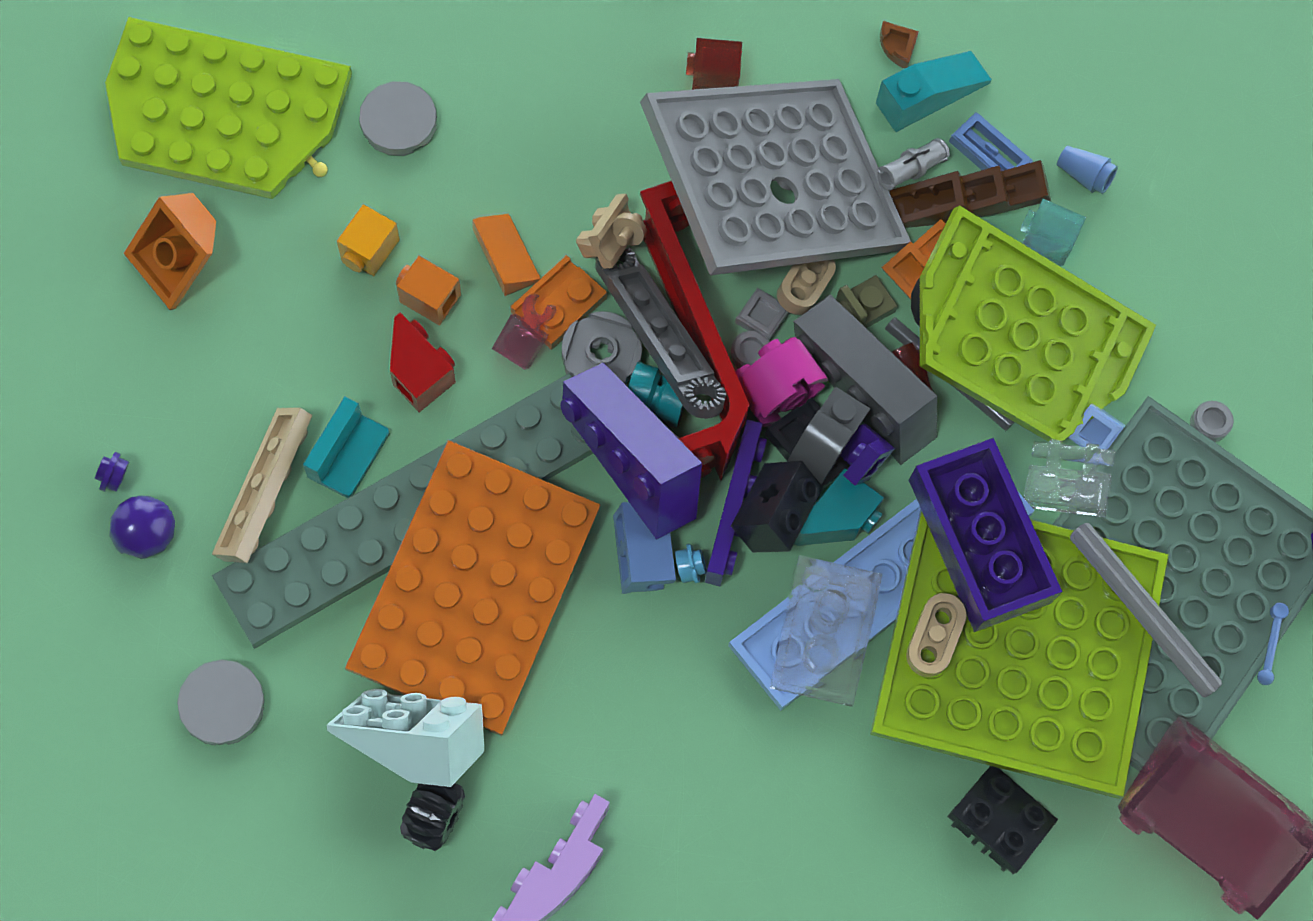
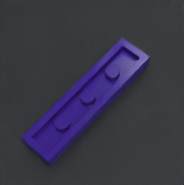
M746 420L704 583L720 587L723 574L732 576L738 552L730 550L733 536H739L732 529L731 524L741 508L743 498H746L757 476L750 474L753 461L761 463L767 439L759 437L763 423Z

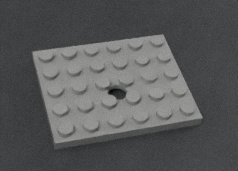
M839 79L646 93L640 101L710 275L896 252L903 249L910 242V238L889 191L883 188L878 181V166ZM777 181L778 185L783 189L792 190L795 196L794 203L786 204L775 198L771 192V182Z

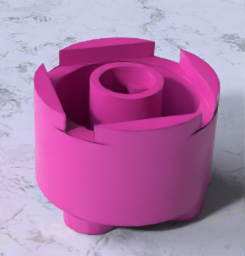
M796 337L789 338L782 344L778 339L770 341L758 351L761 358L752 365L746 364L735 371L750 404L749 408L759 423H763L762 427L771 426L781 419L778 413L787 412L791 409L794 410L796 407L806 403L809 398L812 397L814 399L824 389L825 385L823 382L828 381L827 376L801 340Z

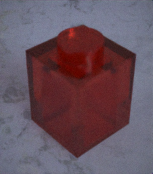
M697 38L695 53L688 52L686 75L693 76L692 90L739 86L742 42Z

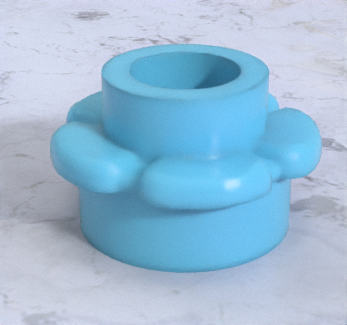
M687 544L686 549L675 551L677 568L682 583L694 581L695 584L699 583L700 575L707 573L702 550L694 551L693 546Z

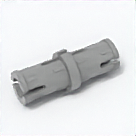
M935 138L918 149H907L897 160L878 168V181L883 188L891 190L909 179H919L931 167L948 160L947 158L950 155L949 148L945 141Z

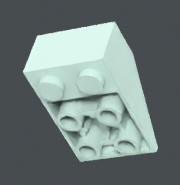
M371 689L364 691L327 724L328 732L411 783L451 787L484 753L482 704L468 703L461 697H449L439 700L426 698V695L421 693H410L400 696L387 694L382 689Z

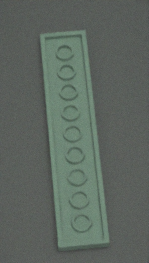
M569 373L450 440L544 481L593 454L573 424L564 417L561 410L563 381L571 378ZM447 442L257 549L251 554L248 563L234 562L212 575L254 649L389 572Z

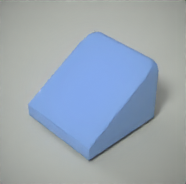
M1091 403L1083 414L1082 421L1084 424L1078 425L1075 432L1068 438L1100 460L1125 425L1105 410Z

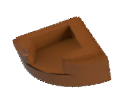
M883 21L880 30V42L884 53L896 65L904 69L907 68L919 31Z

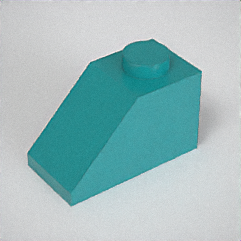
M844 468L813 506L794 544L802 546L853 541L862 530L869 534L883 516L878 510L884 497L864 482L856 486L843 476L847 471Z

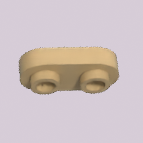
M826 260L793 265L777 290L779 304L786 311L795 315H803L811 309L836 270L835 261Z
M947 593L937 594L928 600L921 612L906 653L910 668L918 675L924 677L936 676L950 663L966 621V609L956 596ZM939 611L945 612L949 617V623H939L935 618V613ZM924 649L930 650L934 654V662L927 663L923 661L920 655L921 651Z

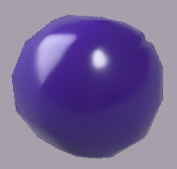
M150 496L130 497L120 503L111 516L109 536L121 554L125 553L145 559L166 549L174 538L175 519L169 506L161 500Z

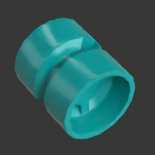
M637 362L628 388L663 424L678 428L684 406L666 378L661 375L659 368Z

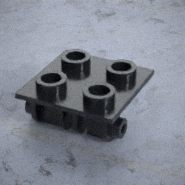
M989 766L947 816L953 821L951 824L953 828L956 827L967 838L971 835L975 837L971 841L973 846L980 841L985 845L980 852L985 854L990 850L991 853L988 856L1001 867L1003 872L1008 870L1012 874L1017 873L1058 821L1054 815L1001 769Z

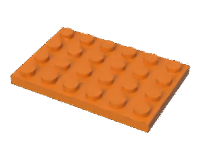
M448 440L345 669L403 695L421 693L426 695V698L439 700L449 697H461L468 703L482 704L483 729L502 736L601 504Z

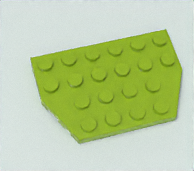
M128 17L105 81L119 160L122 166L273 199L285 187L287 180L296 176L305 167L304 162L319 147L323 149L331 141L352 75L351 66Z
M960 205L952 210L920 275V367L1053 445L1064 441L1075 432L1078 425L1084 424L1082 421L1083 414L1091 403L1103 409L1109 403L1116 401L1125 394L1156 327V324Z

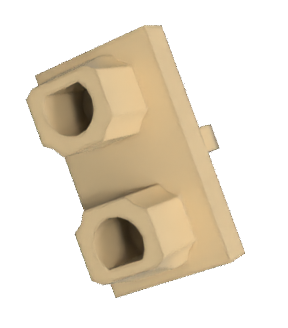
M617 194L608 207L597 208L592 216L594 228L590 231H582L576 239L582 256L585 259L598 257L603 269L613 268L628 245H639L647 234L642 216L638 213L631 214L629 211L627 194Z

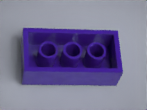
M994 438L915 467L909 478L910 485L957 594L966 609L967 617L974 632L1049 605L1062 593Z

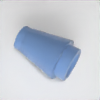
M1069 145L1064 148L1057 161L1058 167L1062 168L1091 193L1095 191L1102 194L1105 193L1118 170V166L1111 163V158L1073 148Z

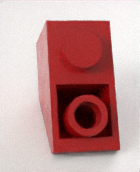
M400 312L394 317L390 374L393 386L420 413L456 383L453 368L455 362L442 347L436 350L427 341L429 336L418 321L413 319L409 322Z

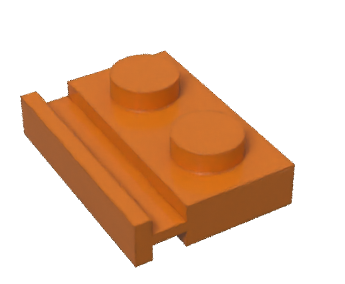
M566 255L510 306L511 313L519 317L523 324L552 350L563 340L565 332L576 320L579 322L587 318L589 314L607 299V291L583 269L576 267Z

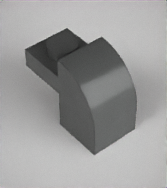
M835 386L823 406L817 411L787 462L802 461L820 485H822L870 408Z

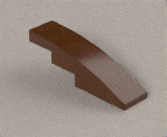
M1041 160L1004 171L999 165L961 176L959 171H954L888 190L905 228L935 225L940 219L946 223L952 210L959 205L976 216L983 217L1051 201L1045 168Z

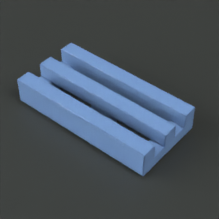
M977 112L959 127L949 140L955 148L981 170L999 165L1004 171L1015 166L998 153L999 150L990 142L984 141L971 129L972 127L976 128L1017 164L1016 167L1033 162L1030 157Z

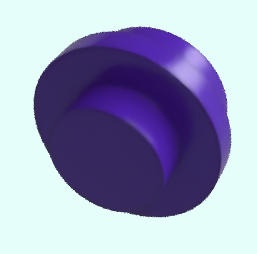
M114 452L111 459L105 456L102 458L94 478L101 481L99 490L106 492L107 489L115 492L118 491L129 465V461L120 458V453Z

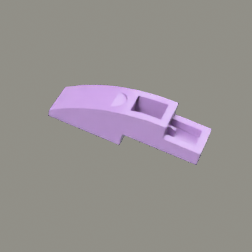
M594 794L589 804L583 800L581 801L570 820V824L575 826L568 841L560 838L549 856L548 862L554 864L551 870L536 861L530 871L523 867L510 891L516 895L509 908L506 909L501 906L492 921H546L567 903L590 876L603 855V849L592 843L591 840L609 810V801Z

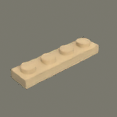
M302 408L276 409L212 555L225 562L248 563L251 554L258 547V538L264 524L274 511L275 500L283 482L290 475L291 463L298 447L307 436V427L313 415Z

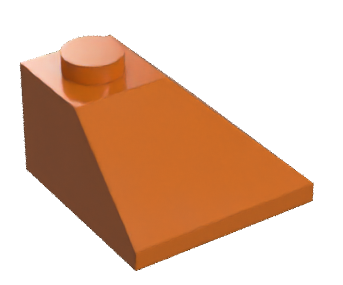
M194 193L161 196L126 248L125 256L169 310L177 308L212 255L216 220Z

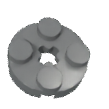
M599 311L589 314V317L579 322L576 320L565 332L562 341V360L566 375L569 373L571 377H574L594 366L604 363L626 385L631 379L637 362H641L642 354L640 339L633 331V327L628 320L615 313ZM601 343L608 345V352L612 353L610 357H605L603 360L595 358V354L590 352L592 348L598 349Z

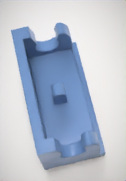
M622 502L613 515L622 594L663 590L664 584H671L676 581L671 535L668 533L656 540L629 502Z

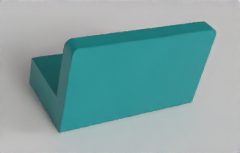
M344 396L303 463L307 478L346 498L353 496L389 436V429L363 416L359 403Z

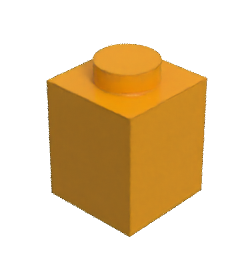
M363 204L337 240L341 261L355 272L360 273L363 270L374 276L400 240L397 223Z

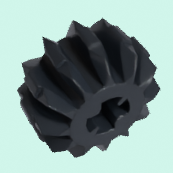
M418 783L417 788L412 792L410 801L406 804L407 808L402 816L401 835L412 842L413 845L422 849L427 848L436 851L447 842L450 833L453 832L455 823L459 819L458 816L465 798L462 786L456 783L451 787Z

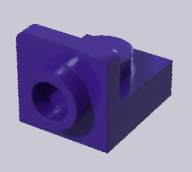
M867 424L860 425L841 455L851 465L843 476L855 486L870 480L895 448Z

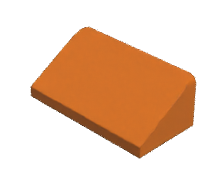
M509 214L483 216L472 220L475 236L504 296L531 286L540 280L539 274Z

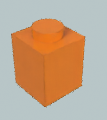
M418 256L411 266L406 265L396 280L399 302L439 326L461 296L459 278L421 256Z

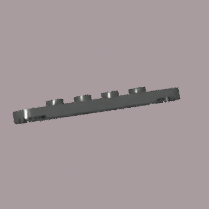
M628 247L624 250L618 259L623 262V265L619 264V267L615 264L613 268L603 269L597 257L595 262L596 271L687 412L695 417L704 419L718 416L722 412L725 403L726 393L724 387H721V384L716 380L714 371L643 264L640 265L635 257V253L631 252L632 249ZM698 394H705L712 397L714 400L713 403L712 401H709V403L707 404V401H704L703 404L701 403L702 400L699 399V401H697V397L694 396Z

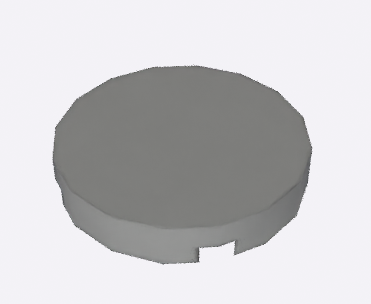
M392 81L377 86L367 94L360 107L359 122L363 135L375 150L387 155L405 156L413 153V150L421 145L423 148L430 142L436 131L437 113L432 98L421 87L409 82Z
M216 660L204 663L189 674L180 688L177 701L180 720L192 736L205 744L230 745L238 743L253 733L262 719L264 711L263 688L252 671L238 662Z

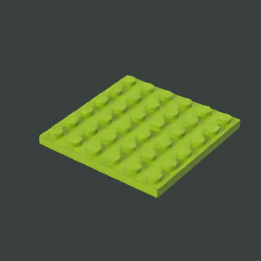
M920 509L870 735L1117 799L1122 798L1125 791L1153 641L1151 635L1071 541L1070 535L1074 530L1031 520L1062 593L1049 605L977 632L973 631L966 614L965 624L948 666L940 674L933 677L918 675L910 668L906 653L925 604L931 597L941 593L951 594L960 599ZM1102 538L1159 606L1169 554ZM939 611L935 613V618L939 623H949V617L945 612ZM924 649L921 651L920 655L923 661L927 663L934 662L935 657L930 650Z

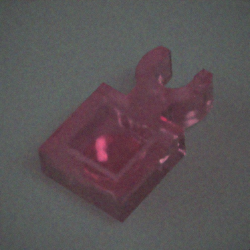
M536 293L530 294L525 298L522 305L523 317L517 314L510 315L492 347L493 350L524 370L531 367L549 335L539 329L541 324L550 321L556 313V306L552 304L547 305L543 314L539 315L534 308L539 298V295Z

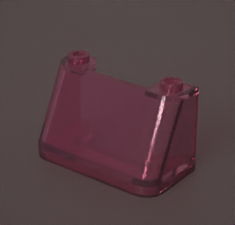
M1178 716L1167 729L1118 804V809L1121 813L1119 819L1127 828L1137 835H1140L1142 831L1148 834L1155 832L1218 881L1220 887L1225 892L1221 898L1231 909L1240 915L1247 911L1257 920L1313 858L1312 819L1283 794L1181 716Z

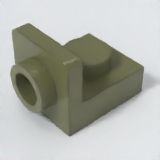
M876 275L852 289L847 285L839 288L836 300L865 328L890 316L897 309L896 303Z

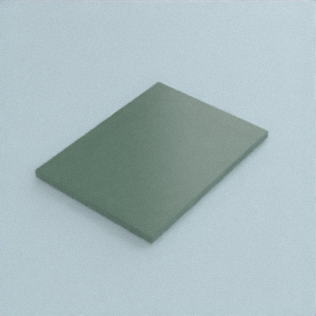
M1147 396L1052 525L1075 530L1080 525L1089 523L1102 538L1169 554L1159 607L1222 681V685L1215 692L1207 697H1202L1153 639L1130 765L1172 795L1180 787L1263 666L1273 618L1270 615L1271 607L1276 603H1283L1289 609L1288 616L1281 622L1279 642L1313 593V547L1311 540L1313 511L1157 401Z

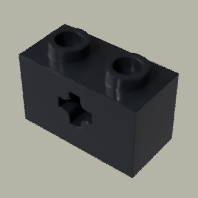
M802 461L764 463L731 527L752 553L791 551L823 487Z

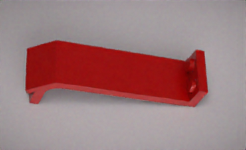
M671 180L640 191V196L646 208L645 220L643 222L646 225L647 234L644 242L676 316L714 371L716 380L725 389V403L722 412L719 414L721 422L712 427L678 438L702 462L701 478L711 473V469L715 467L721 481L743 434L750 404L675 233L688 227L689 222Z

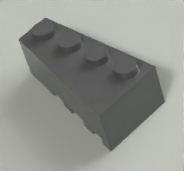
M831 294L793 321L795 337L804 344L827 376L828 382L834 388L836 386L870 408L863 422L895 448L891 455L900 465L937 438V395Z

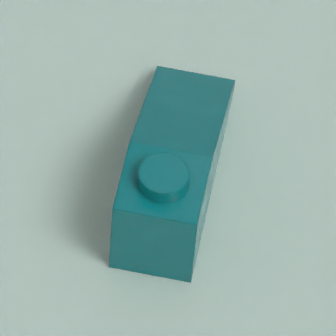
M972 51L913 64L882 80L876 105L894 131L898 132L990 84L992 79Z

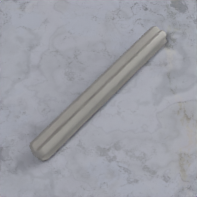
M1084 523L1075 529L1070 535L1071 541L1202 697H1207L1215 692L1222 685L1221 679L1089 523Z

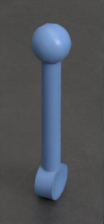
M1276 603L1270 609L1273 623L1264 667L1257 675V679L1262 685H1270L1274 681L1272 666L1281 622L1289 613L1288 607L1283 603Z

